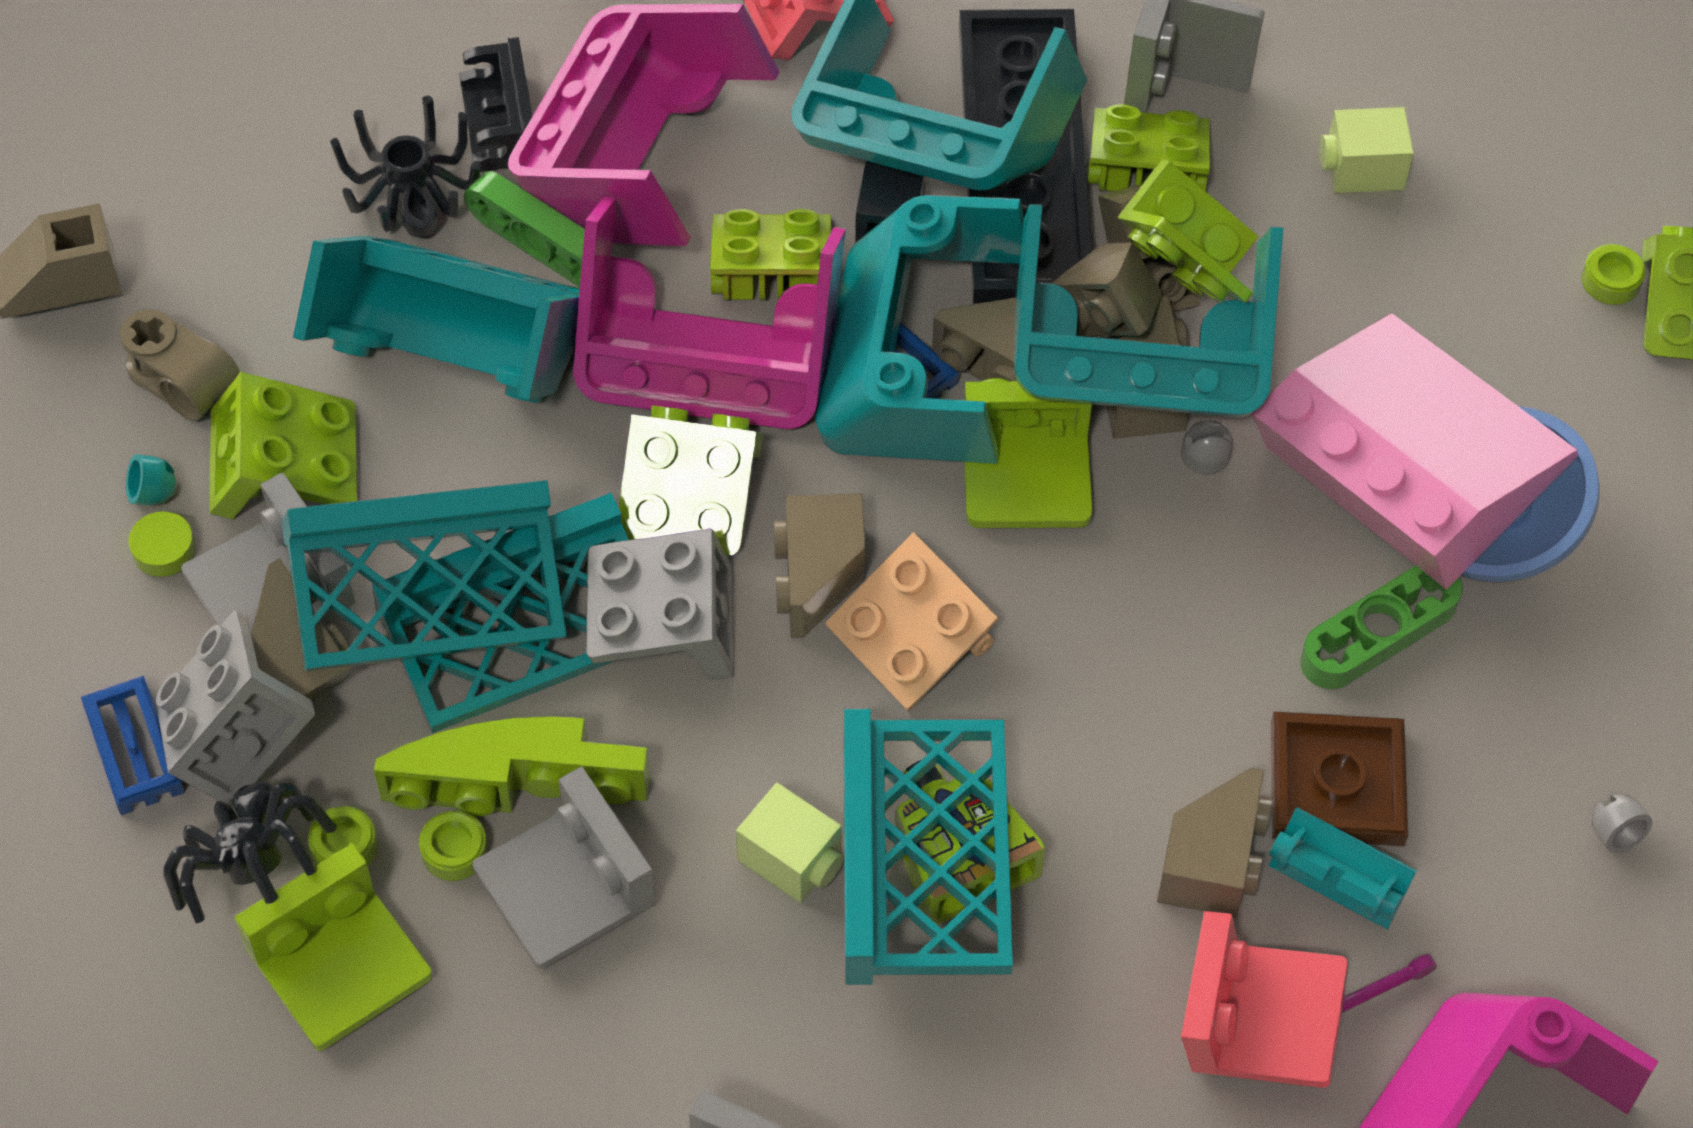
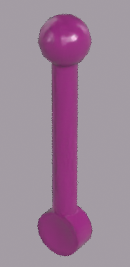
M1430 954L1422 955L1413 960L1407 967L1345 996L1341 1013L1412 979L1418 980L1429 975L1437 968L1435 961Z

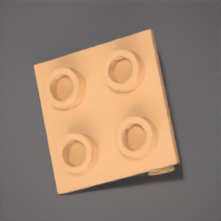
M913 532L825 622V625L904 708L910 711L967 652L971 651L974 656L978 657L992 646L994 638L989 634V631L999 618Z

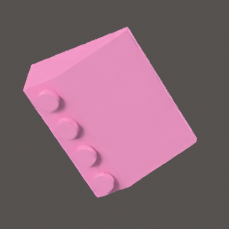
M1394 314L1386 316L1296 368L1267 397L1265 402L1251 413L1267 449L1446 590L1579 456L1577 449Z

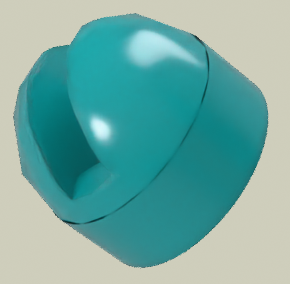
M135 454L132 456L127 468L125 482L126 497L130 504L146 506L163 504L174 494L177 480L174 476L175 471L167 460L151 455Z

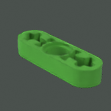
M492 171L485 172L464 192V201L467 208L481 224L580 287L584 228L503 176Z
M1415 565L1312 629L1305 639L1301 654L1300 666L1303 674L1311 683L1325 689H1338L1350 684L1450 621L1457 610L1462 595V582L1460 578L1446 590ZM1421 587L1429 593L1438 589L1443 593L1441 601L1434 596H1429L1417 603L1412 614L1410 606L1416 603ZM1374 613L1386 614L1396 621L1399 631L1389 637L1377 636L1366 628L1364 619ZM1351 635L1354 643L1345 649L1341 664L1333 658L1327 659L1324 662L1319 659L1322 648L1329 654L1336 653L1347 646L1349 636Z

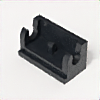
M519 37L507 38L508 42L476 46L462 54L465 65H475L482 62L491 64L483 69L473 68L459 73L464 109L467 114V128L473 161L478 160L480 162V172L509 168V157L533 117Z

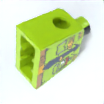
M921 760L910 765L904 770L903 774L908 773ZM938 764L915 783L939 805L962 785L956 779L948 782ZM989 779L985 780L983 784L992 791V782ZM972 793L950 813L952 817L973 835L978 833L993 819V811ZM912 799L902 802L896 808L895 827L904 835H907L929 814ZM1007 801L1010 891L1041 877L1045 846ZM940 824L916 844L940 866L964 846ZM993 836L984 844L992 852H994ZM905 854L902 859L912 888L915 891L930 875ZM974 854L951 875L975 897L981 894L995 880V872ZM941 885L919 904L920 910L937 925L956 917L966 908Z

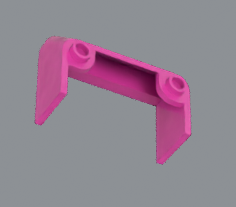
M626 4L608 7L598 12L586 24L513 149L508 160V167L523 190L584 229L585 220L604 196L616 197L613 243L686 246L691 238L651 170H639L642 162L670 113H698L706 110L714 103L727 80H776L780 71L743 4Z
M604 196L585 220L573 367L574 380L578 389L589 399L606 404L651 410L652 405L689 410L688 415L711 419L713 414L748 418L750 419L749 424L781 429H793L807 423L812 418L820 398L837 311L846 229L833 228L821 252L818 284H797L784 291L775 306L773 326L655 309L657 285L652 272L639 261L612 256L616 197Z
M1461 993L1450 997L1443 1003L1359 1128H1457L1508 1050L1537 1067L1556 1069L1628 1115L1659 1061L1558 999L1537 996Z

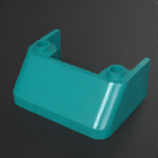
M844 0L792 106V122L802 139L811 146L974 190H987L1033 173L1049 162L1087 82V78L1066 30L1055 27L1012 120L1002 128L899 102L893 86L887 80L870 75L891 32L876 1Z
M918 196L904 203L853 245L846 260L816 412V424L823 443L830 450L844 455L997 464L999 451L986 402L926 398L928 380L923 365L911 355L894 353L897 344L912 259L1019 264L1024 220L1020 199Z
M1029 205L1022 226L1014 338V374L1024 392L1041 400L1226 417L1246 416L1254 412L1265 402L1271 387L1284 227L1271 226L1257 242L1252 302L1247 301V303H1243L1237 300H1227L1213 306L1202 320L1199 347L1076 336L1078 311L1071 294L1056 284L1036 282L1042 205Z
M356 236L313 240L293 338L302 341L325 337L334 340L332 349L362 357L369 356L370 347H391L496 375L495 380L506 385L505 395L523 401L540 403L542 397L556 393L575 349L580 288L381 237Z

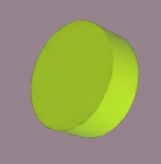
M1618 244L1602 245L1595 248L1588 255L1581 275L1582 285L1586 292L1599 302L1610 305L1624 304L1630 302L1638 295L1646 274L1645 264L1641 257L1628 247Z
M168 511L154 512L142 517L134 524L128 537V545L136 566L144 573L156 577L171 576L182 571V565L193 559L196 550L195 540L189 523L182 516Z
M338 806L326 810L327 815L337 826L336 830L332 833H327L316 820L313 821L308 833V843L316 864H319L350 843H353L367 862V865L373 861L378 848V840L373 822L366 813L351 806Z
M446 811L432 817L424 825L419 836V849L424 866L432 875L446 881H459L474 875L473 861L488 852L486 835L482 824L474 816L462 811Z

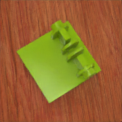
M1123 104L1112 105L1107 109L1094 108L1087 183L1099 184L1100 191H1117L1129 188L1131 167H1136L1134 186L1140 185L1143 168L1155 169L1163 159L1172 162L1206 191L1207 175L1210 170V118H1199L1195 113L1185 110H1172L1166 114L1141 112L1136 107Z
M735 209L726 214H713L710 255L711 294H723V300H753V275H759V300H765V275H777V300L783 294V275H789V288L802 283L817 285L821 252L831 234V214H818L808 209H795L785 214H758L749 209Z

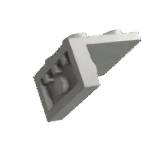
M1145 0L1133 35L1124 105L1136 107L1141 112H1147L1152 93L1163 95L1168 75L1243 93L1249 92L1265 15L1264 10L1226 0Z
M283 472L260 484L267 508L259 513L261 523L189 560L181 567L185 579L216 625L221 626L234 610H237L247 616L250 632H252L268 564L280 558L288 571L291 572L288 546L285 547L281 521L287 509L307 506ZM331 551L304 554L308 579L328 594H331L348 573L346 563ZM350 582L336 599L347 608L355 604ZM317 599V602L311 605L315 613L323 603ZM329 608L320 621L322 622L337 613Z
M712 528L594 545L589 548L586 653L591 662L601 663L685 651L689 658H696L708 680L733 677L732 565Z
M234 610L221 626L214 625L204 634L198 645L196 655L180 673L177 671L173 672L165 679L156 697L168 773L216 800L229 804L232 808L234 807V793L245 785L255 784L315 715L311 699L259 670L247 616L237 610Z
M583 767L559 779L562 806L556 809L555 815L478 857L472 864L475 875L537 969H545L656 905L652 868Z

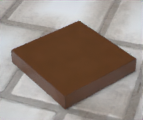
M1274 711L1271 719L1272 839H1276L1281 831L1284 833L1295 809L1298 807L1366 844L1405 846L1408 838L1404 719Z

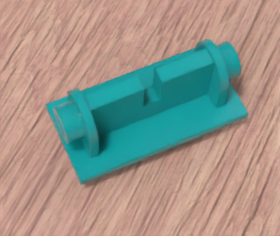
M1298 807L1295 809L1284 833L1282 831L1279 833L1269 852V856L1272 857L1268 865L1269 867L1387 930L1417 873V870Z

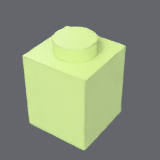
M1405 107L1334 110L1329 134L1321 135L1319 145L1322 170H1331L1334 193L1405 189L1414 154Z
M777 782L736 829L737 860L799 903L804 901L815 886L820 889L825 888L834 879L844 860V855L841 854V825Z

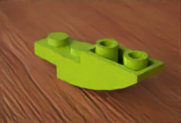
M574 717L509 718L466 725L405 744L376 758L374 774L381 801H388L397 807L409 810L423 809L427 805L453 807L474 816H485L494 811L512 813L516 790H526L530 794L541 798L560 797L559 779L580 767H583L607 804H623L629 800L647 801L650 781L647 747L588 742L585 718Z

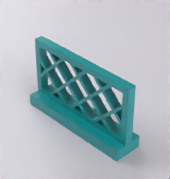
M548 480L287 509L281 522L285 547L288 546L305 672L564 639L566 637V629L548 509L551 506ZM534 527L538 554L525 571L494 549L507 530ZM496 532L489 543H486L476 535L479 533ZM460 536L481 552L461 579L429 556L444 537ZM433 539L424 551L411 542ZM395 543L416 559V562L396 587L365 564L378 545ZM368 546L359 559L346 550ZM331 551L352 568L334 591L328 594L308 579L304 554ZM486 557L517 580L497 607L466 584ZM422 564L453 587L452 591L433 615L401 592ZM538 565L540 567L542 585L530 576ZM357 572L389 595L368 623L336 600ZM523 585L545 601L548 626L524 628L503 612ZM458 593H461L490 616L476 635L459 636L438 620ZM310 594L323 603L314 616ZM394 600L425 623V626L412 643L395 645L373 628ZM329 608L361 631L346 651L318 654L315 626ZM495 621L509 630L487 633ZM431 629L445 638L422 641ZM366 636L380 646L357 649Z
M612 492L549 516L557 576L567 580L561 594L564 623L566 626L587 633V619L566 612L565 609L576 584L588 588V574L582 572L588 559V550L594 545L629 540L622 526L621 512ZM534 527L514 529L506 532L494 549L525 571L538 554ZM470 546L438 558L436 561L461 579L481 552ZM486 557L466 584L482 596L487 595L502 601L510 591L505 589V587L515 584L517 580ZM576 560L573 568L564 565ZM421 565L401 592L433 615L452 591L453 587L427 567ZM539 565L530 575L531 577L541 574ZM409 570L386 578V580L396 587ZM372 584L377 611L389 595ZM524 585L504 611L506 615L513 618L517 607L547 618L545 603L524 596L523 593L526 588ZM458 593L446 609L457 606L454 614L444 612L438 619L455 633L459 630L469 635H476L482 625L463 619L470 600L461 593ZM395 600L380 618L384 629H387L395 645L409 643L402 627L420 620ZM499 623L496 631L489 629L487 633L507 631V628ZM551 641L540 642L538 647L532 644L506 646L503 648L533 659L526 676L509 683L487 674L499 647L487 649L478 670L446 659V654L400 660L431 733L614 662L593 663L586 652L568 659L547 651ZM417 661L430 666L425 678ZM542 662L551 665V667L538 672ZM439 670L473 682L464 701L438 711L430 690ZM482 686L492 689L478 695Z
M844 709L845 985H873V975H1012L1013 954L1004 719L871 720V709ZM884 741H913L927 755L904 775L884 757ZM934 741H942V742L939 743V744H936ZM961 741H990L991 758L973 775L948 754ZM937 763L962 784L940 805L915 784ZM885 776L894 783L886 793ZM990 776H992V791L983 784ZM904 793L929 814L907 835H904L885 818V811ZM971 793L993 811V819L975 835L950 815ZM938 824L943 826L964 845L942 866L938 865L916 845ZM885 836L895 844L887 854ZM992 836L994 837V852L984 845ZM905 854L930 875L908 898L886 880V872ZM973 854L995 872V880L977 897L973 896L951 876ZM940 885L966 907L943 929L917 907ZM886 898L897 907L888 916ZM994 898H996V915L986 907ZM906 916L932 938L917 954H887V934ZM976 916L997 935V953H968L952 938ZM941 948H943L947 953H937V952H938Z

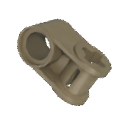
M155 309L140 310L128 316L121 325L119 335L123 349L129 353L127 355L126 368L130 379L136 385L143 387L166 402L173 410L188 420H199L219 400L240 373L237 364L224 349L210 340L201 338L164 312Z

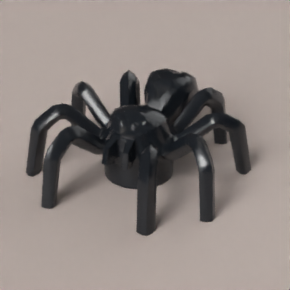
M430 95L422 97L425 121L424 141L411 135L398 136L388 141L383 147L382 152L377 151L370 138L363 110L354 111L353 117L360 142L368 158L373 162H382V165H377L363 174L357 173L348 164L339 140L333 138L330 141L339 169L352 182L365 184L382 175L360 202H357L350 188H343V196L351 213L358 214L367 210L384 187L390 186L387 205L383 204L377 208L381 226L386 233L391 231L396 224L399 193H404L402 199L403 227L411 236L425 237L436 231L438 215L433 201L423 189L424 187L428 188L445 215L457 218L459 213L458 191H449L447 200L434 180L433 175L462 190H467L480 178L481 165L478 160L471 163L469 178L465 180L441 166L434 165L454 166L460 162L468 144L467 114L459 112L458 142L451 156L430 154L429 151L434 149L436 143L434 102Z
M259 781L255 782L256 784L245 785L234 793L235 811L229 804L216 801L214 814L221 826L216 832V837L214 838L198 827L186 825L182 834L186 845L178 846L172 850L164 865L163 876L175 909L180 911L187 904L195 923L204 921L205 915L193 886L195 870H219L221 868L223 873H228L233 883L237 885L255 882L265 903H274L278 899V895L268 874L280 864L282 859L276 845L279 835L286 839L307 876L316 873V864L298 834L287 823L291 811L297 808L307 822L315 819L327 833L334 832L337 828L336 824L314 798L303 796L298 787L292 783H279L273 787L270 782ZM199 843L203 844L211 850L202 849ZM187 857L183 863L179 881L176 870L181 859Z

